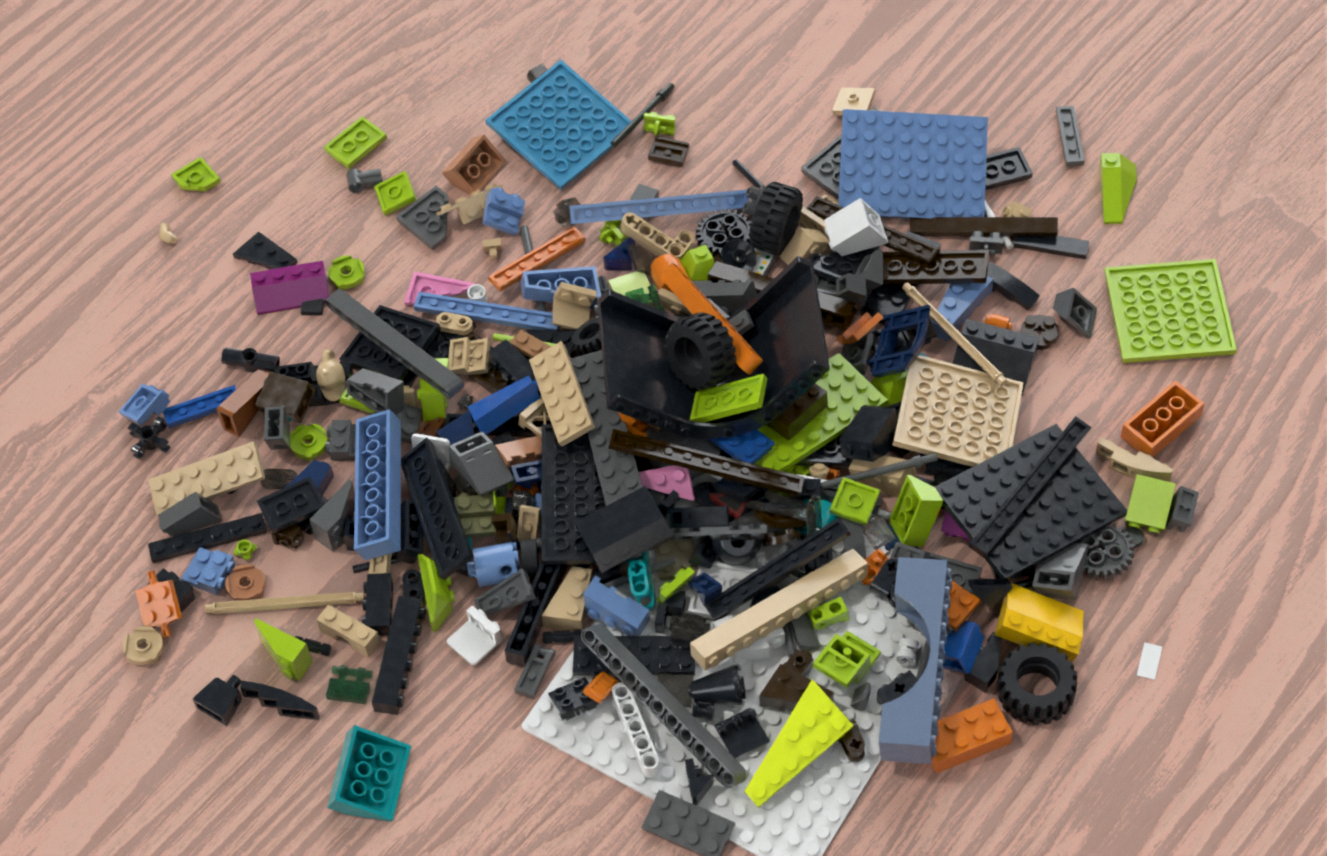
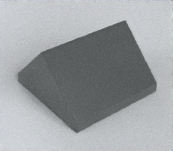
M872 333L862 336L854 343L844 344L841 353L859 373L865 375L869 366L867 360L871 359L873 352L874 335Z

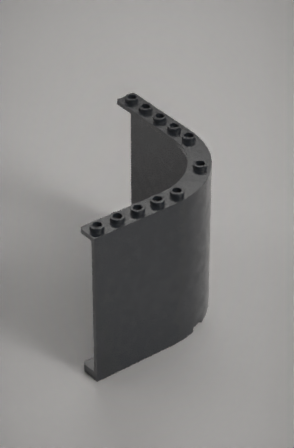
M797 256L747 305L733 312V316L725 318L729 321L744 309L749 312L754 327L741 336L762 358L763 362L751 375H748L735 363L731 376L715 386L765 374L767 377L762 408L705 423L690 421L695 394L700 390L689 388V386H685L682 383V380H678L675 372L670 368V362L666 358L665 338L673 323L683 318L671 315L612 290H607L598 299L607 408L683 437L704 439L732 438L772 422L830 370L813 262Z

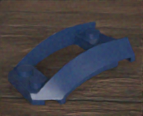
M930 305L883 316L885 326L884 329H881L877 350L872 359L867 360L872 376L880 378L905 372L916 360L926 340ZM918 328L911 348L907 351L894 353L898 333Z

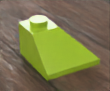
M706 244L689 250L680 259L691 281H707L708 273L715 264Z
M907 370L885 377H875L871 381V384L888 400V404L884 407L902 400Z

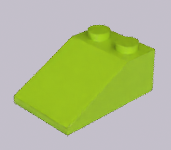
M256 618L254 624L259 638L282 671V674L288 679L294 678L300 681L312 664L307 644Z

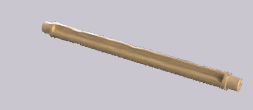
M908 282L903 285L902 289L906 292V295L910 296L920 307L925 305L931 306L930 317L993 378V381L998 382L1001 386L1007 383L1008 380L1003 376V373L999 372L914 286H911Z
M354 591L213 602V604H205V613L222 614L352 604L363 601L365 595L364 592L356 593Z

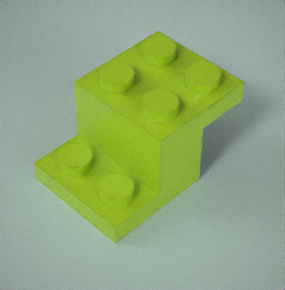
M846 631L842 637L838 634L834 635L813 662V668L848 688L852 681L856 684L860 683L880 657L881 651L851 632Z

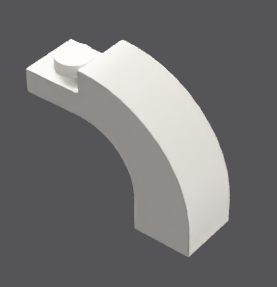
M729 615L713 621V629L732 619L733 616ZM783 628L774 630L765 638H761L751 646L738 651L735 656L751 660L770 657L769 649L778 648L785 643Z

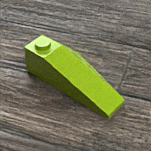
M1101 153L1099 172L1104 224H1122L1137 181L1136 164L1120 153Z

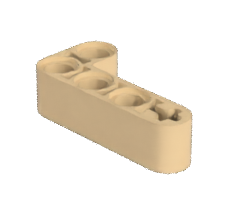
M626 213L620 225V231L625 236L657 257L675 253L677 254L675 257L681 259L691 249L694 241V235L688 230L681 231L673 240L634 213Z

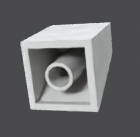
M861 198L824 220L825 232L830 239L829 246L841 256L888 243L880 215Z

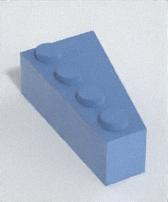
M987 276L986 283L950 284L937 311L958 330L966 318L968 319L972 315L974 309L982 304L983 299L991 294L994 278ZM932 319L930 336L948 341L951 337Z

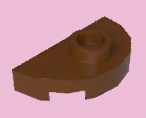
M437 417L435 420L426 421L421 426L419 434L438 437L437 431L445 426L446 418Z

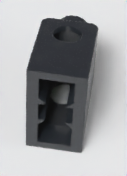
M232 675L227 682L220 678H214L193 697L192 700L195 707L227 726L242 701L241 694L237 689L242 681L235 675Z

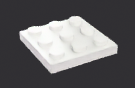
M714 562L710 569L699 566L696 576L704 572L721 583L723 592L758 569ZM692 591L688 615L713 619L702 605L698 593ZM753 598L726 616L732 615L735 617L750 608Z

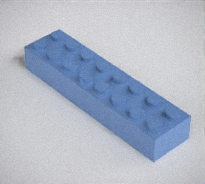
M390 409L356 419L354 550L365 561L401 551V420Z

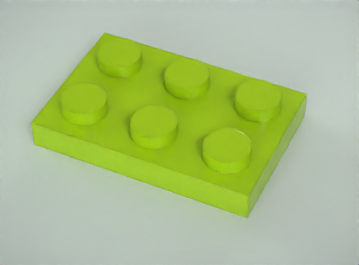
M362 116L326 144L324 150L347 169H350L385 141L387 135Z

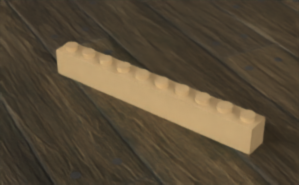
M854 549L847 551L690 642L691 656L705 671L717 666L721 661L734 656L738 651L751 646L757 640L765 638L769 633L782 628L791 620L799 618L808 610L816 608L820 603L830 600L839 592L845 591L856 582L864 580L868 574V563Z

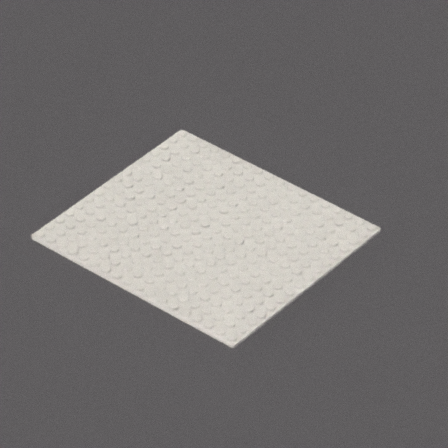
M705 473L695 477L692 485L695 487L703 482H712L714 485L719 480ZM791 496L786 499L780 497L788 508L800 515L803 503L796 504V499ZM680 498L674 508L700 505L694 500ZM755 510L729 522V524L761 523L762 521L754 517ZM668 514L665 520L670 528V516ZM767 525V533L777 531V535L784 533L783 530L788 529L771 528ZM864 532L866 558L879 549L890 559L893 549L886 550L885 542ZM762 533L763 536H751L750 534H742L743 537H735L731 539L752 540V538H754V540H762V538H764L765 533ZM730 534L723 535V538H717L716 540L729 539ZM683 536V539L691 538V536ZM795 536L793 541L787 543L795 546L801 542V539L797 540V536ZM703 538L693 539L694 548ZM843 540L832 547L833 560L845 553ZM767 542L768 545L764 547L762 544L761 550L755 559L747 564L738 566L759 569L778 556L784 543L770 546V542ZM655 549L649 551L650 565L657 563ZM718 557L715 560V562L726 564ZM658 571L652 573L656 598L659 596L660 587L667 581L671 583L674 580H659ZM862 581L856 582L847 590L839 592L830 600H826L818 605L820 606L841 596L848 610L850 620L844 623L842 621L821 630L814 629L819 648L808 650V652L811 653L815 661L835 634L842 637L846 631H849L880 650V657L859 684L852 681L848 688L815 668H812L806 676L810 680L813 679L814 682L833 691L834 704L849 721H856L865 742V756L860 762H851L847 758L842 745L837 741L758 808L744 791L792 713L789 710L780 711L779 708L766 706V708L760 707L759 695L779 665H783L789 660L790 657H788L786 643L778 648L769 649L770 657L751 660L734 655L706 671L695 660V676H654L692 714L694 700L688 694V686H691V682L734 664L740 665L741 671H738V674L744 678L746 699L743 700L746 703L744 705L715 703L713 721L698 717L696 719L727 750L714 725L748 708H754L757 713L756 718L770 742L735 758L747 772V778L743 783L728 789L714 777V784L697 806L735 822L736 825L728 841L755 856L824 855L881 762L879 734L882 707L876 701L878 689L882 685H888L894 681L895 677L900 673L904 674L910 670L915 677L917 676L926 640L924 635L909 619L896 613V608L890 605L889 599L870 591V585H864ZM630 582L617 587L615 593L625 599L628 596L637 602L636 598L632 595ZM687 582L686 586L681 589L686 591L683 618L667 616L664 633L656 632L655 619L659 605L656 601L655 608L649 611L650 621L640 636H695L697 639L713 630L714 620L688 615L693 590ZM644 597L641 600V605H649L652 599ZM598 619L594 620L591 626L599 623L603 624L614 636H627L621 630L615 627L610 628ZM946 626L947 636L953 630L948 626ZM791 629L795 650H799ZM902 638H912L919 643V648L916 652V664L912 666L902 665L896 661L897 652L900 651L898 648L899 640ZM572 652L522 723V729L653 801L658 791L661 790L692 804L685 769V759L693 758L694 765L699 766L700 776L710 775L711 773L634 694L633 697L659 757L660 771L654 778H647L642 774L614 706L612 695L599 705H596L597 708L586 711V713H583L581 708H579V716H577L574 710L576 717L568 721L566 719L561 720L560 712L548 693L583 677L590 684L593 676H573ZM867 682L870 683L871 693L866 709L861 710L851 707L850 704L855 689ZM625 694L618 695V697L626 696ZM698 702V703H701V704H709V705L711 704V703ZM632 711L625 712V714L633 713ZM634 728L631 731L637 732L640 729ZM644 745L639 747V749L647 748V746ZM648 763V764H646L645 766H647V767H652V766H654L655 764H653V763Z

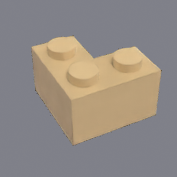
M799 228L780 257L789 265L797 256L808 260L815 253H820V255L829 254L831 249L829 246L830 240L820 230Z

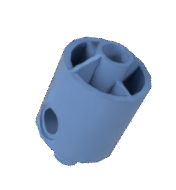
M516 542L472 549L474 560L467 563L469 578L476 577L479 588L497 585L520 570Z

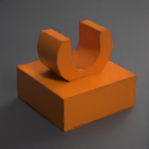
M877 549L865 561L868 563V568L873 567L879 573L889 558L881 550Z

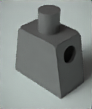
M284 406L265 408L264 441L270 450L290 448V423Z

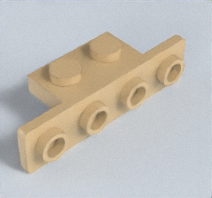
M495 183L485 187L486 191L481 192L479 189L470 193L471 197L468 199L464 196L455 200L456 204L452 206L450 203L441 206V211L436 212V214L439 216L456 208L463 225L484 216L486 195L492 188H502L503 186L502 184L497 186Z

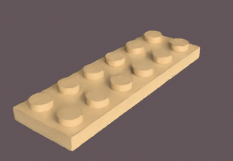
M560 341L529 359L558 443L563 447L594 429L595 425L563 342Z
M251 442L148 480L156 515L158 516V514L194 492L207 499H211L264 480L265 475L257 443Z

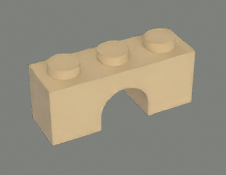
M327 605L316 619L319 630L335 640L339 636L343 637L350 643L354 651L367 658L371 656L380 644L377 631L330 605Z

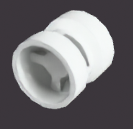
M474 284L468 288L467 295L469 300L487 302L486 290L482 285Z
M912 638L900 639L898 645L900 651L897 652L896 661L906 666L916 664V652L919 648L918 641Z

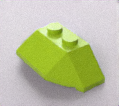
M418 554L432 632H435L453 611L454 593L453 590L449 591L448 588L449 585H452L451 577L446 580L441 579L435 562L423 554Z

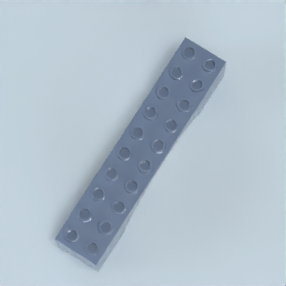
M898 557L894 592L896 613L903 615L918 627L927 640L930 655L927 666L917 683L899 698L882 705L879 734L881 761L932 764V757H936L937 723L940 718L939 700L942 698L941 681H943V663H945L944 648L947 643L946 626L949 623V594L952 589L951 568H948L947 560Z

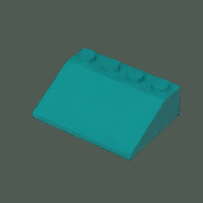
M354 725L345 736L327 808L346 815L392 822L411 745Z

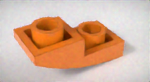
M619 413L622 422L626 423L627 429L632 434L647 436V426L643 421Z

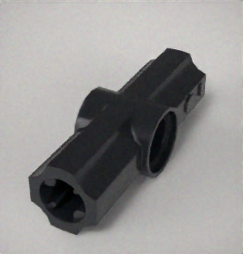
M226 347L222 351L221 362L222 364L244 367L248 372H255L259 369L275 373L276 367L280 366V357L257 353L253 348L239 350Z

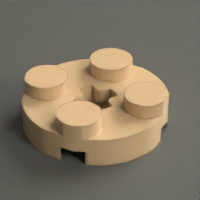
M141 626L135 628L134 632L130 635H126L122 648L130 663L136 665L154 664L159 660V656L163 652L164 641L153 627ZM143 642H146V648H139V646H141Z

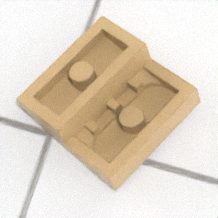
M468 337L450 340L448 369L455 374L463 375L488 373L490 340L484 338L470 341Z

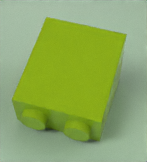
M1136 474L1125 523H1129V527L1140 529V526L1146 527L1149 532L1159 534L1160 531L1164 532L1176 483Z

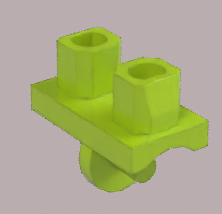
M656 112L644 114L643 131L654 132L655 136H659V133L674 136L676 125L674 115L662 116Z
M604 221L603 229L600 230V241L609 244L614 242L620 250L624 249L625 242L629 241L630 238L619 230L622 221Z

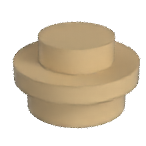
M816 463L809 468V473L811 477L825 479L829 473V468L822 463Z

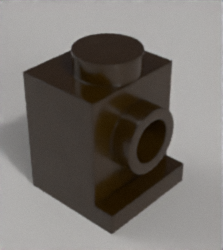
M295 524L274 534L271 533L273 542L276 545L280 542L285 547L290 546L297 549L304 541L302 528Z
M796 649L789 660L783 665L806 677L813 668L814 659L807 650L799 651Z

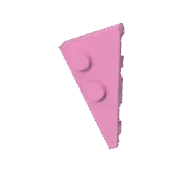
M414 272L404 303L405 306L414 305L418 292L449 297L467 293L468 288L475 283Z
M671 465L639 472L642 487L646 486L649 489L670 494L675 490L679 493V497L691 501L695 500L689 469Z

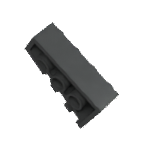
M749 279L746 282L733 280L731 283H726L725 280H719L718 283H713L711 280L692 281L707 299H711L729 316H733V312L747 305L758 295L753 279Z

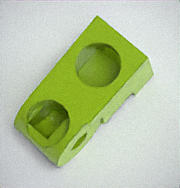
M841 596L812 609L808 613L815 630L824 629L840 621L844 623L850 620L848 610Z

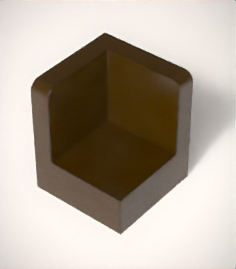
M512 514L492 515V524L496 529V543L516 542V521Z

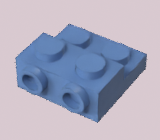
M492 188L486 195L482 224L516 236L519 230L520 218L524 212L525 200L520 199L518 194L510 195L505 193L502 188Z
M142 383L119 410V413L123 417L142 426L152 413L159 416L171 401L168 399L169 395L162 389L158 390L153 385L147 386Z
M200 547L181 580L183 583L186 581L193 587L218 595L220 589L225 587L226 577L233 572L232 570L236 566L235 560L230 554L216 549L212 552Z

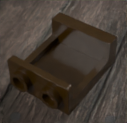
M270 371L268 377L264 380V386L260 394L256 398L255 406L264 413L265 408L284 406L287 416L291 417L295 422L301 423L316 389L307 381Z

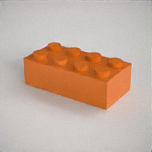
M1175 380L1123 424L1120 437L1138 452L1141 451L1154 457L1202 416L1205 403Z
M994 698L938 720L936 757H932L931 765L937 774L1011 744L1013 732Z

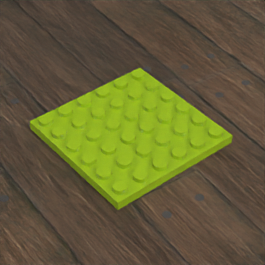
M1216 259L1105 267L1104 274L1122 363L1236 354L1237 348Z

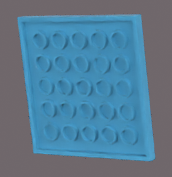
M560 60L488 117L485 124L559 190H562L613 148L611 141L631 120L565 62Z

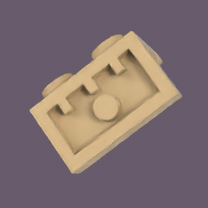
M561 282L554 293L552 324L577 330L581 325L589 321L590 305L596 298V290Z

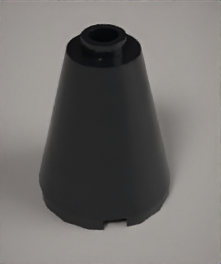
M734 664L692 681L691 686H688L689 697L693 698L694 701L704 703L744 705L746 702L743 699H746L744 678L738 674V671H741L740 665Z

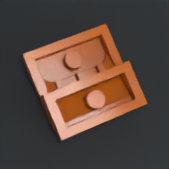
M866 312L843 332L836 341L842 344H851L858 341L882 320L883 316L878 312L871 317Z

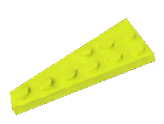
M813 679L744 791L758 808L854 726Z

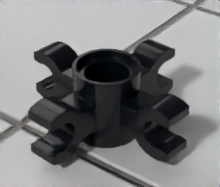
M158 416L152 426L147 425L142 428L133 422L128 426V430L131 431L130 435L140 439L131 449L134 452V457L141 459L146 449L153 450L158 448L164 453L168 452L171 448L167 445L169 441L158 437L159 433L163 432L167 427L164 424L165 419Z

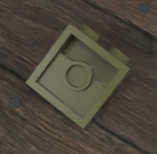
M461 493L459 497H454V503L467 538L496 536V529L492 524V515H495L493 494L487 493L483 496L479 494L470 496L468 493Z

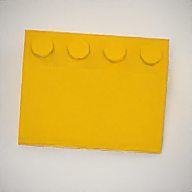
M1011 583L1012 589L1004 596L994 635L1021 646L1025 645V647H1028L1029 643H1036V646H1041V643L1047 644L1048 648L1052 649V647L1059 649L1058 652L1060 654L1062 652L1068 656L1067 661H1073L1079 655L1083 638L1084 611Z

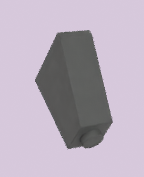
M197 492L192 493L158 514L160 529L171 536L192 532L222 521L218 505Z

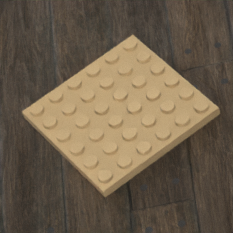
M918 355L916 360L908 367L892 446L926 455L936 453L937 458L974 467L1013 446L1023 382L1006 378L1008 380L1007 383L1001 386L998 382L993 381V378L986 372Z

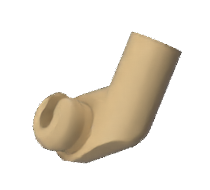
M161 223L160 240L168 244H175L177 242V235L169 232V224Z

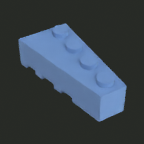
M596 266L522 272L520 284L523 299L553 303L554 293L561 282L596 290V298L590 305V308H594V305H597V297L601 296Z

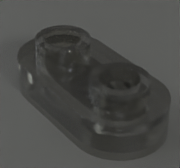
M292 469L263 470L265 479L261 480L260 483L266 489H283L290 483L287 481L293 480L297 473Z

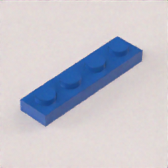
M235 385L166 408L163 414L168 428L217 412V407L236 390Z

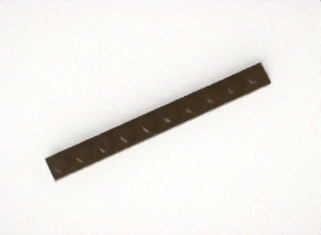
M613 429L608 449L800 497L804 482V477L616 429Z

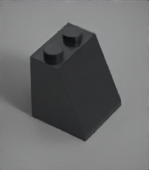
M863 405L839 439L842 457L874 462L897 448L892 446L897 425L896 409Z

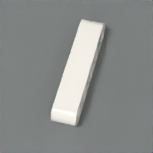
M617 683L612 689L614 706L642 774L647 778H654L660 771L659 757L632 692L623 683ZM620 694L626 695L624 697H618V695ZM627 711L633 712L631 714H625V712ZM634 728L640 729L637 732L631 731ZM640 746H647L645 749H639ZM648 763H653V764H655V765L652 766V767H647V766H645V765L648 764Z

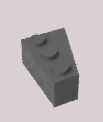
M364 368L347 379V394L374 412L379 413L390 409L396 415L404 410V381Z

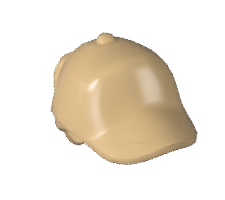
M325 349L322 352V362L316 370V379L325 398L330 401H337L345 391V374L343 366L333 358L335 353L330 349Z

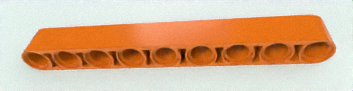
M671 263L660 275V278L692 314L707 313L715 316V319H719L722 322V325L729 330L728 334L733 338L732 343L736 348V363L743 371L751 375L763 362L762 358L677 265Z

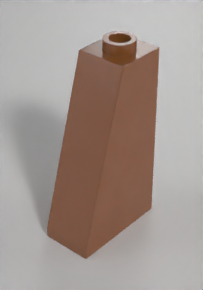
M258 369L217 407L223 430L240 437L259 411L255 406L256 398L260 394L264 386V380L268 377L269 372H263Z

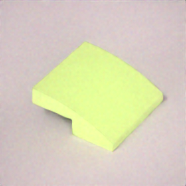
M643 269L608 280L610 289L614 292L644 304L656 302L655 295Z

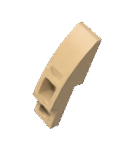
M1101 438L1097 443L1096 454L1109 460L1108 468L1122 475L1135 479L1136 474L1168 482L1172 479L1173 469L1167 464L1153 459L1149 454L1139 451L1134 456L1130 451L1124 450L1112 441Z

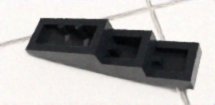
M989 261L987 276L994 278L992 292L995 290L999 291L1009 301L1014 299L1028 311L1040 295L1011 273Z
M248 681L241 682L240 689L243 697L257 698L261 706L277 708L279 716L319 720L320 718L316 706L294 694L265 684Z

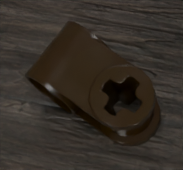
M852 720L850 722L854 725L853 728L838 741L842 745L847 758L851 762L856 763L862 761L865 756V742L856 721Z

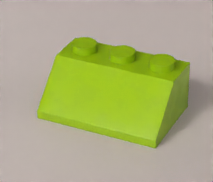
M912 475L906 476L889 522L901 543L908 546H924L936 521L939 509L942 507L943 500L935 487Z

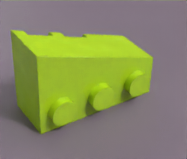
M434 358L448 368V358ZM420 378V389H418L417 397L418 400H421L423 422L435 420L437 417L446 418L445 408L448 407L446 397Z

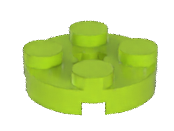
M349 255L336 258L332 262L331 267L328 268L330 282L337 289L340 288L342 290L354 288L362 284L365 276L363 262ZM347 270L350 273L344 274V271Z
M311 423V425L305 426L303 424L296 427L290 435L291 450L294 455L301 459L313 461L326 450L328 438L326 431L320 425ZM313 439L310 444H306L305 440Z

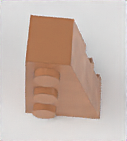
M539 436L495 445L511 475V465L542 460V438Z

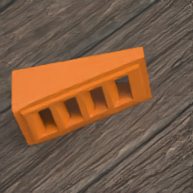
M601 672L583 690V693L596 702L601 703L612 695L614 685L619 682L606 672Z

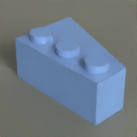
M595 575L583 594L586 614L594 620L598 619L604 622L610 628L615 627L621 630L627 636H640L650 621L649 610L627 596L625 599L615 593L617 590L615 587L611 586L609 589L600 583L601 578Z

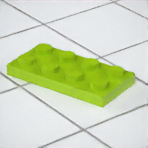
M760 374L697 391L690 421L705 423L762 408L767 377L765 374Z

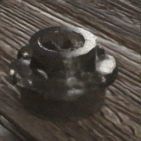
M468 393L464 394L457 402V405L460 407L459 409L469 410L468 406L474 404V397Z

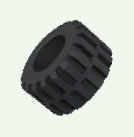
M599 317L585 322L571 336L570 345L578 357L602 350Z

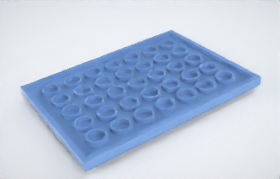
M843 109L838 205L845 208L861 198L880 215V218L984 217L988 117Z

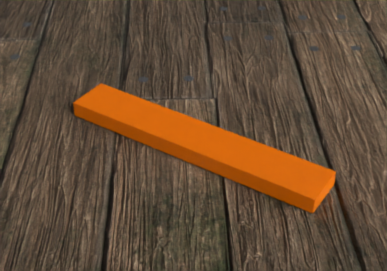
M574 226L491 274L488 280L501 292L521 280L523 271L540 269L584 243L586 238Z

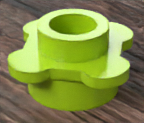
M241 540L237 543L236 549H234V555L241 556L244 560H249L253 551L257 550L256 544H251L249 540Z

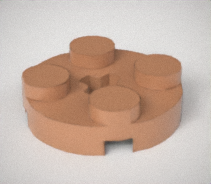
M239 565L226 577L225 586L233 601L259 599L264 594L263 591L266 587L264 574L260 569L255 568L254 565ZM245 580L250 583L248 586H241Z

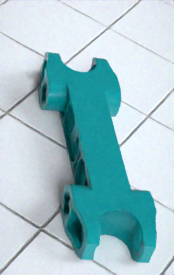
M649 552L629 562L628 574L632 595L639 604H641V600L644 597H650L652 599L651 603L644 607L651 611L656 606L655 586L652 581Z

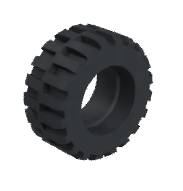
M776 181L771 182L764 188L755 207L750 225L749 242L753 248L773 255L782 254L795 235L799 218L801 217L803 194L798 188Z
M700 312L676 321L669 328L665 338L666 358L670 362L671 370L675 372L677 379L682 380L685 386L695 390H705L724 382L731 376L735 368L736 348L732 343L733 338L728 334L729 330L722 325L719 319H715V316Z
M1029 643L1028 647L1022 645L1017 647V651L1012 650L1008 653V657L1003 659L999 668L997 691L999 702H1003L1002 707L1005 711H1011L1010 716L1015 719L1019 717L1021 722L1026 724L1029 721L1033 722V725H1039V722H1044V725L1050 724L1052 719L1058 721L1062 718V714L1066 715L1075 699L1078 682L1077 672L1074 670L1075 666L1072 661H1067L1068 656L1062 652L1060 654L1058 652L1059 649L1052 647V649L1048 648L1047 644L1042 643L1041 646H1036V643ZM1029 673L1043 674L1054 682L1056 689L1045 695L1030 694L1019 685L1018 679Z

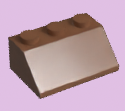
M483 134L474 137L444 169L442 174L452 186L470 195L472 192L481 190L506 160Z

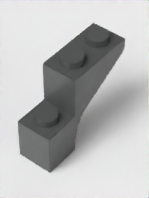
M876 250L873 254L865 256L855 275L847 273L836 279V296L855 302L866 296V289L872 291L882 286L883 251Z

